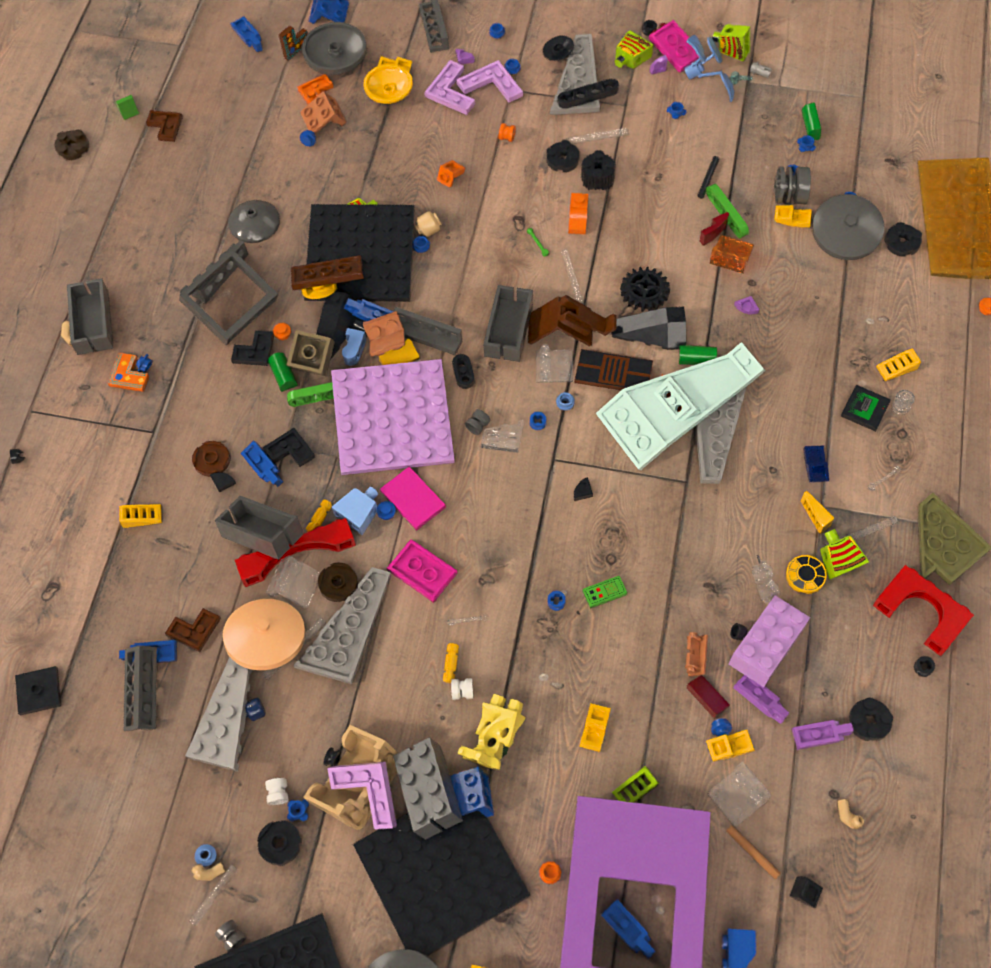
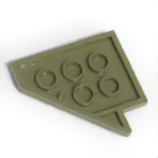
M934 493L918 505L920 576L926 579L935 571L948 585H951L991 550V546Z

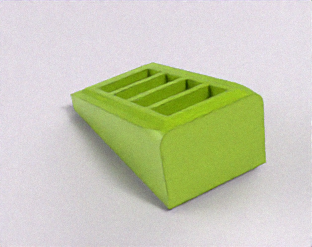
M644 766L612 793L618 801L627 802L620 793L624 790L631 799L628 802L635 803L660 783L650 770ZM645 775L651 784L647 786L641 776ZM638 780L644 789L640 791L634 781ZM629 785H631L637 793L636 796H633V794L627 788Z

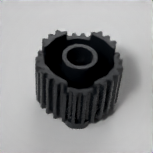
M596 150L593 154L587 155L581 164L583 186L588 188V190H593L594 188L595 190L602 189L606 191L610 189L615 179L616 164L614 159H611V156H608V154L605 155L602 150Z

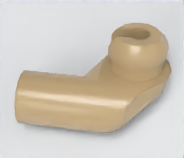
M65 321L62 323L61 337L69 346H72L69 321Z
M848 800L837 801L840 820L852 829H859L864 825V820L861 816L850 812Z
M222 862L210 869L204 870L201 864L192 868L193 877L196 880L210 881L226 872Z

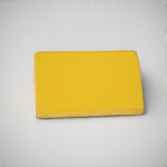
M407 339L402 348L385 352L379 356V361L382 365L409 363L419 359L420 356L412 341Z

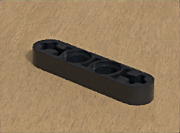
M607 79L561 92L558 95V106L568 109L616 95L619 91V82L616 79ZM592 90H599L600 92L593 93ZM583 94L584 97L578 98L576 95Z

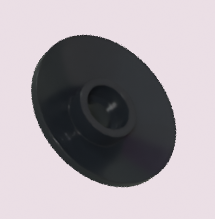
M556 36L546 42L543 47V55L551 61L562 60L572 53L574 42L568 36Z

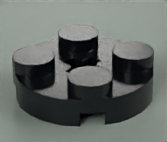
M562 140L547 149V164L552 170L557 171L558 169L563 170V172H570L578 166L580 152L569 140Z
M898 222L888 230L885 243L888 245V250L897 256L913 255L921 246L922 232L913 226ZM901 238H904L907 241L901 242Z
M869 697L858 701L852 707L849 713V721L852 724L853 733L858 738L864 741H879L890 732L893 715L882 702ZM865 716H873L876 724H868Z
M283 820L273 821L264 826L257 840L260 856L269 864L284 866L294 860L302 845V839L297 828L292 823ZM283 837L284 846L275 848V839L280 840Z

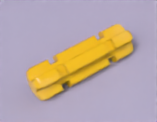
M322 500L320 503L321 507L317 508L311 518L312 522H309L306 527L307 532L321 526L327 516L326 512H329L332 507L330 501Z
M455 643L447 645L446 652L448 654H446L444 665L446 673H443V681L446 683H451V680L455 679L456 675L454 672H456L458 656L456 654L459 652V645Z

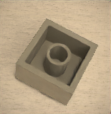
M295 330L287 366L291 369L326 377L335 341L328 337Z

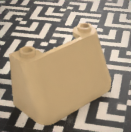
M349 725L342 736V746L347 751L337 766L386 762L389 784H391L397 774L393 756L398 754V752L385 740ZM328 779L325 785L320 783L311 785L303 797L309 803L355 830L362 829L372 815L367 787L331 789L330 780Z

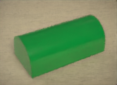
M809 103L801 110L806 133L808 136L813 137L814 140H820L821 125L816 104Z
M679 346V364L697 365L717 358V347Z
M278 352L271 355L268 362L279 389L283 392L298 386L291 368L287 366L288 360L285 354Z

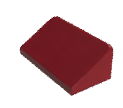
M703 675L698 676L687 684L686 688L714 719L730 706Z

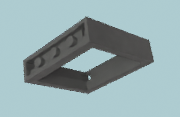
M233 249L223 252L215 264L213 262L209 264L206 272L202 275L198 274L190 286H184L179 292V301L225 345L276 301L278 293ZM231 260L266 295L225 331L189 296Z

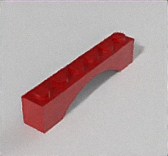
M336 519L331 524L318 526L312 531L304 533L293 545L289 544L290 549L279 560L257 551L241 555L238 559H235V563L246 588L264 581L277 564L295 553L313 549L340 552L356 546L347 519Z

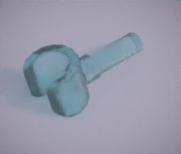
M734 71L729 79L732 85H736L738 80L752 81L753 77L742 76L737 71Z

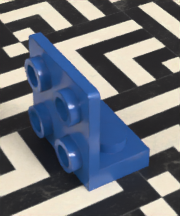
M313 0L308 22L314 24L317 19L320 20L324 16L334 22L345 23L349 1Z
M479 766L450 775L461 815L477 810L486 817L494 815L489 777Z

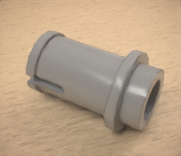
M753 62L750 69L753 75L758 74L767 79L772 71V68L760 65L759 62Z

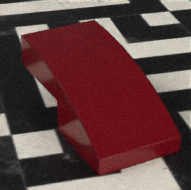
M728 212L713 218L711 226L701 230L699 241L703 246L713 241L724 231L728 223Z

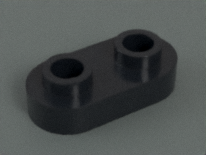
M465 354L456 355L452 360V366L457 385L460 388L468 389L475 382L470 358Z

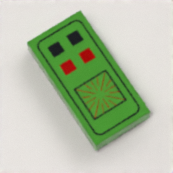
M620 576L589 586L582 591L590 609L627 595Z

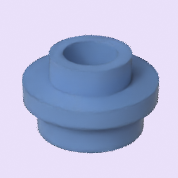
M567 392L561 393L556 399V405L561 410H570L575 404L574 397Z
M208 844L200 846L195 852L196 863L203 865V867L211 866L217 858L215 848ZM204 852L209 853L206 859H202V854Z

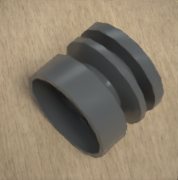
M779 166L774 180L776 203L781 204L784 197V203L788 204L791 196H793L795 204H807L811 187L810 168L797 167L793 175L791 167H787L785 172L784 167Z

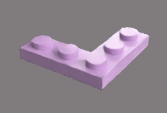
M451 60L425 91L426 98L465 115L475 105V99L450 89L464 71L463 65Z
M499 60L456 79V83L464 95L493 82L509 103L523 97V91Z
M386 762L340 765L327 768L331 789L367 787L374 829H387L397 826Z

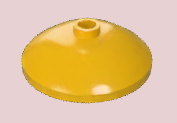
M394 64L377 66L369 71L364 79V90L367 96L373 101L383 104L401 101L408 96L413 86L411 74L405 68Z

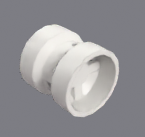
M466 678L464 681L459 679L451 680L452 700H459L461 697L473 699L472 678Z
M275 778L265 782L266 790L269 791L267 796L268 805H280L289 801L285 790L287 787V780L285 778Z

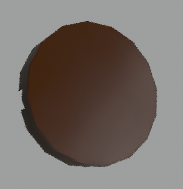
M206 441L202 443V446L194 450L192 463L198 473L211 477V474L223 473L228 468L230 453L221 442Z

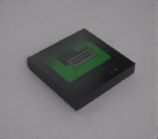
M856 385L841 417L876 432L891 399Z

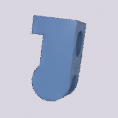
M347 328L345 334L347 345L342 349V355L346 365L354 366L359 362L367 340L364 331Z

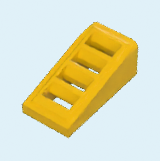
M913 348L878 364L876 368L884 381H888L917 370L921 360ZM886 367H889L892 373L889 374Z
M808 491L804 492L801 503L817 531L822 534L831 526L834 517Z
M161 504L119 506L120 524L123 528L162 523ZM151 511H154L155 518H151ZM143 512H146V518H143Z

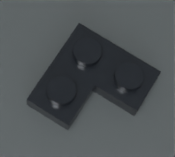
M255 330L252 346L234 344L231 357L232 364L268 366L274 333L272 331Z
M292 428L263 447V450L274 463L290 454L297 465L301 467L315 458V454L295 428Z

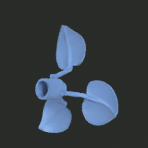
M696 35L689 37L686 42L694 48L699 58L691 65L685 67L687 77L691 80L697 76L701 78L704 76L720 75L728 91L730 102H732L734 87L726 73L717 71L702 74L704 71L703 64L714 56L718 63L722 62V55L711 37L707 38L712 55L706 58L699 38Z

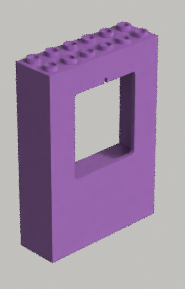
M578 796L560 968H602L594 967L591 964L600 877L674 886L676 893L671 968H702L710 812Z

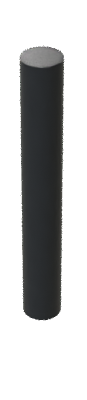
M717 156L713 157L697 195L700 199L704 198L706 188L709 186L719 162V157Z

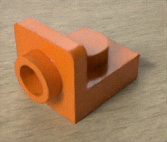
M453 160L442 164L439 168L437 181L447 187H451L454 178L464 174L465 167Z

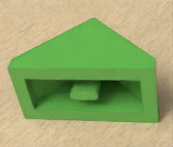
M132 95L114 102L124 120L139 114Z

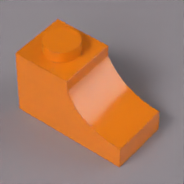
M571 193L568 234L586 235L589 194Z

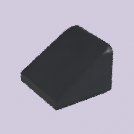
M797 876L790 897L812 908H816L823 887L808 877Z

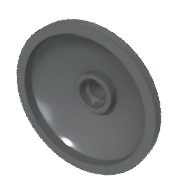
M250 200L238 205L231 212L228 219L231 234L236 239L242 240L245 243H258L267 240L277 231L280 223L277 209L272 204L263 200Z

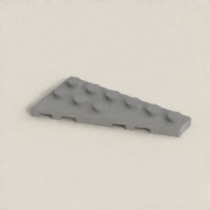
M592 34L575 35L573 41L574 49L567 59L550 115L600 111L599 100L568 109L558 106V95L561 92L597 82ZM592 90V92L598 93V90ZM583 94L576 95L578 98L584 97Z
M746 387L695 426L700 483L720 484Z
M372 567L357 585L358 587L353 594L345 600V604L341 609L337 610L321 630L313 644L309 645L305 650V654L301 659L297 660L293 665L294 668L352 684L390 581L391 572Z
M229 657L185 755L187 758L238 772L239 764L237 759L242 748L240 738L241 734L244 733L246 720L245 705L247 703V692H250L251 684H249L250 673L253 672L252 669L240 666Z

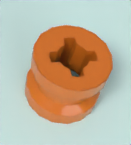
M502 123L499 130V140L507 139L509 142H513L516 126H507L505 123Z

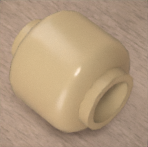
M428 211L416 219L417 225L415 227L420 235L424 234L425 237H430L440 231V225L442 224L436 213Z

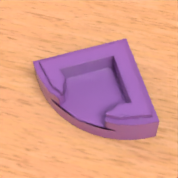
M456 49L458 64L474 63V56L471 53L469 54L463 49Z
M666 55L659 57L652 63L649 69L651 75L666 71L668 61Z
M752 296L738 300L734 304L743 313H759V308Z

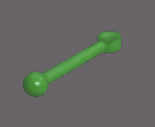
M528 228L527 234L531 235L542 251V256H548L549 251L544 249L534 235L533 229Z

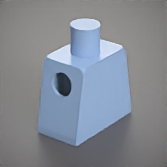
M369 487L365 493L354 488L332 506L334 516L339 519L346 518L348 525L363 535L377 513V504L374 499L378 492L373 487Z

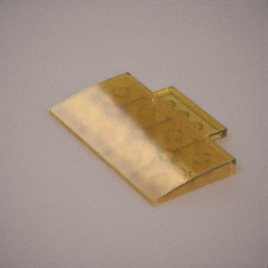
M989 157L918 161L930 276L991 279V168Z

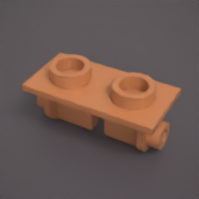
M690 632L689 636H687V650L690 653H687L685 669L687 670L688 677L704 675L706 673L708 635L697 636L696 632Z

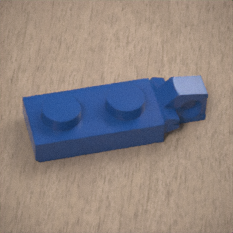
M244 16L230 23L232 29L248 47L253 46L257 52L263 50L259 33Z
M348 298L344 307L352 315L365 321L393 312L364 299L362 301H354Z
M253 440L241 452V455L261 479L267 483L271 481L273 485L275 484L279 487L283 481L277 475L279 472L278 467L261 446Z
M176 640L134 643V645H130V648L139 645L157 647V663L177 661ZM119 650V659L125 660V650Z
M616 899L601 914V917L636 954L641 951L647 959H650L656 951L648 944L651 940L648 932L621 902Z

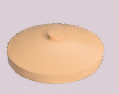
M259 599L242 605L230 615L223 630V641L230 658L240 666L252 670H270L283 666L299 653L305 640V627L300 613L290 604L276 599Z

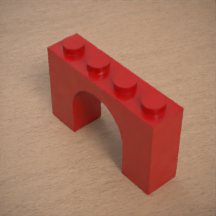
M907 565L900 570L873 604L876 609L890 618L907 599L921 598L931 603L938 613V625L924 644L939 656H942L974 616L966 606L957 603L951 595L939 590L933 582L924 579L915 569L909 568Z

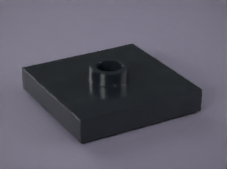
M56 666L15 675L17 708L20 716L61 706L59 675Z

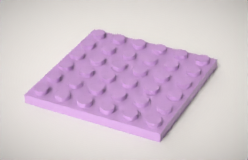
M442 359L331 370L341 475L454 463Z

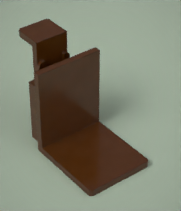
M567 295L563 297L558 296L531 312L528 343L532 345L559 330L591 346L592 331H597L606 336L617 329V315L611 314L604 318L591 311V308Z

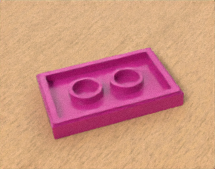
M674 20L652 33L648 38L663 55L667 56L668 61L679 73L699 58L694 48L686 42L689 36Z
M410 467L380 488V492L385 498L394 504L398 512L416 531L446 508L443 501Z
M412 539L387 567V571L433 603L458 573L456 569Z

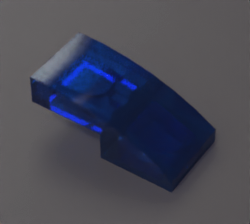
M824 445L805 446L803 451L809 483L829 482L828 463L825 462Z

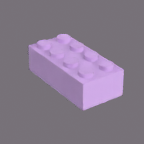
M775 595L733 653L729 665L762 687H765L806 627L810 617Z

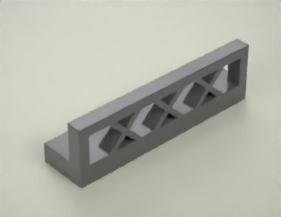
M431 0V2L420 3L419 10L430 53L448 50V36L439 1ZM432 7V10L429 13L423 10ZM429 18L435 20L432 24L426 22ZM432 29L437 31L435 35L430 34ZM435 41L441 43V45L432 46Z
M239 240L237 244L233 243L226 251L228 252L233 249L243 260L249 255L245 242ZM230 260L199 287L192 296L207 303L238 266Z
M395 307L393 312H398L405 329V338L456 355L463 342L461 329Z
M139 645L125 649L123 731L156 729L157 647Z

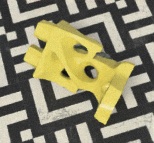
M496 694L493 695L490 704L483 702L482 718L475 733L479 735L478 745L473 749L461 746L458 754L463 756V759L483 767L499 770L501 758L507 755L508 748L513 744L517 730L525 721V717L521 715L523 703L510 699L508 708L505 709L503 707L506 698ZM491 738H495L496 743L492 747H488V741Z

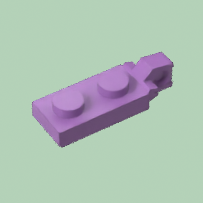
M746 675L734 685L733 688L765 715L770 718L772 717L780 724L788 716L789 712L782 707V704L779 702L780 698L767 687H762Z
M834 720L792 728L797 750L838 743L844 740L843 736L851 735L854 732L851 723L840 725L839 721Z

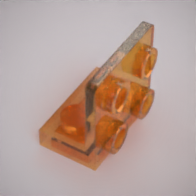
M720 235L717 245L712 249L709 264L743 274L754 245Z

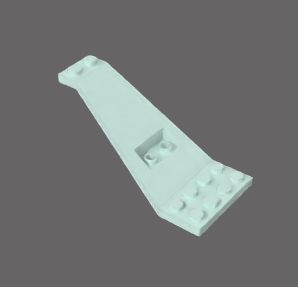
M741 342L727 355L624 388L596 414L638 470H642L671 444L747 387L766 370ZM671 392V396L667 398V393ZM682 406V410L678 412V407Z

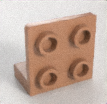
M324 91L300 112L308 130L315 134L330 121L341 126L346 123L336 99Z
M397 311L363 323L370 341L371 357L375 355L381 356L387 351L398 350L405 345V329Z

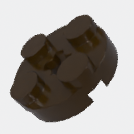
M70 130L57 134L54 147L57 154L62 156L63 159L76 160L82 157L84 151H88L89 141L82 130Z
M341 562L330 564L331 566L326 569L324 568L320 572L318 586L324 598L333 602H342L357 589L358 579L355 571L348 564ZM338 578H341V582L343 583L339 586H335L333 581H337Z

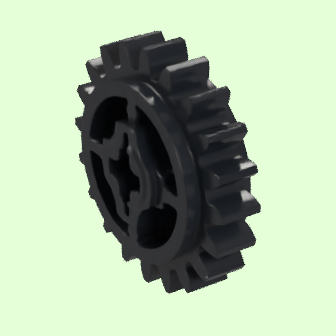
M639 267L638 272L632 269V274L627 272L626 278L623 277L620 287L621 296H624V302L628 301V307L635 305L634 310H637L638 307L641 308V312L645 308L651 311L652 307L657 310L658 305L663 306L664 301L668 300L670 283L666 282V276L662 277V272L656 274V268L649 271V267H646V270Z

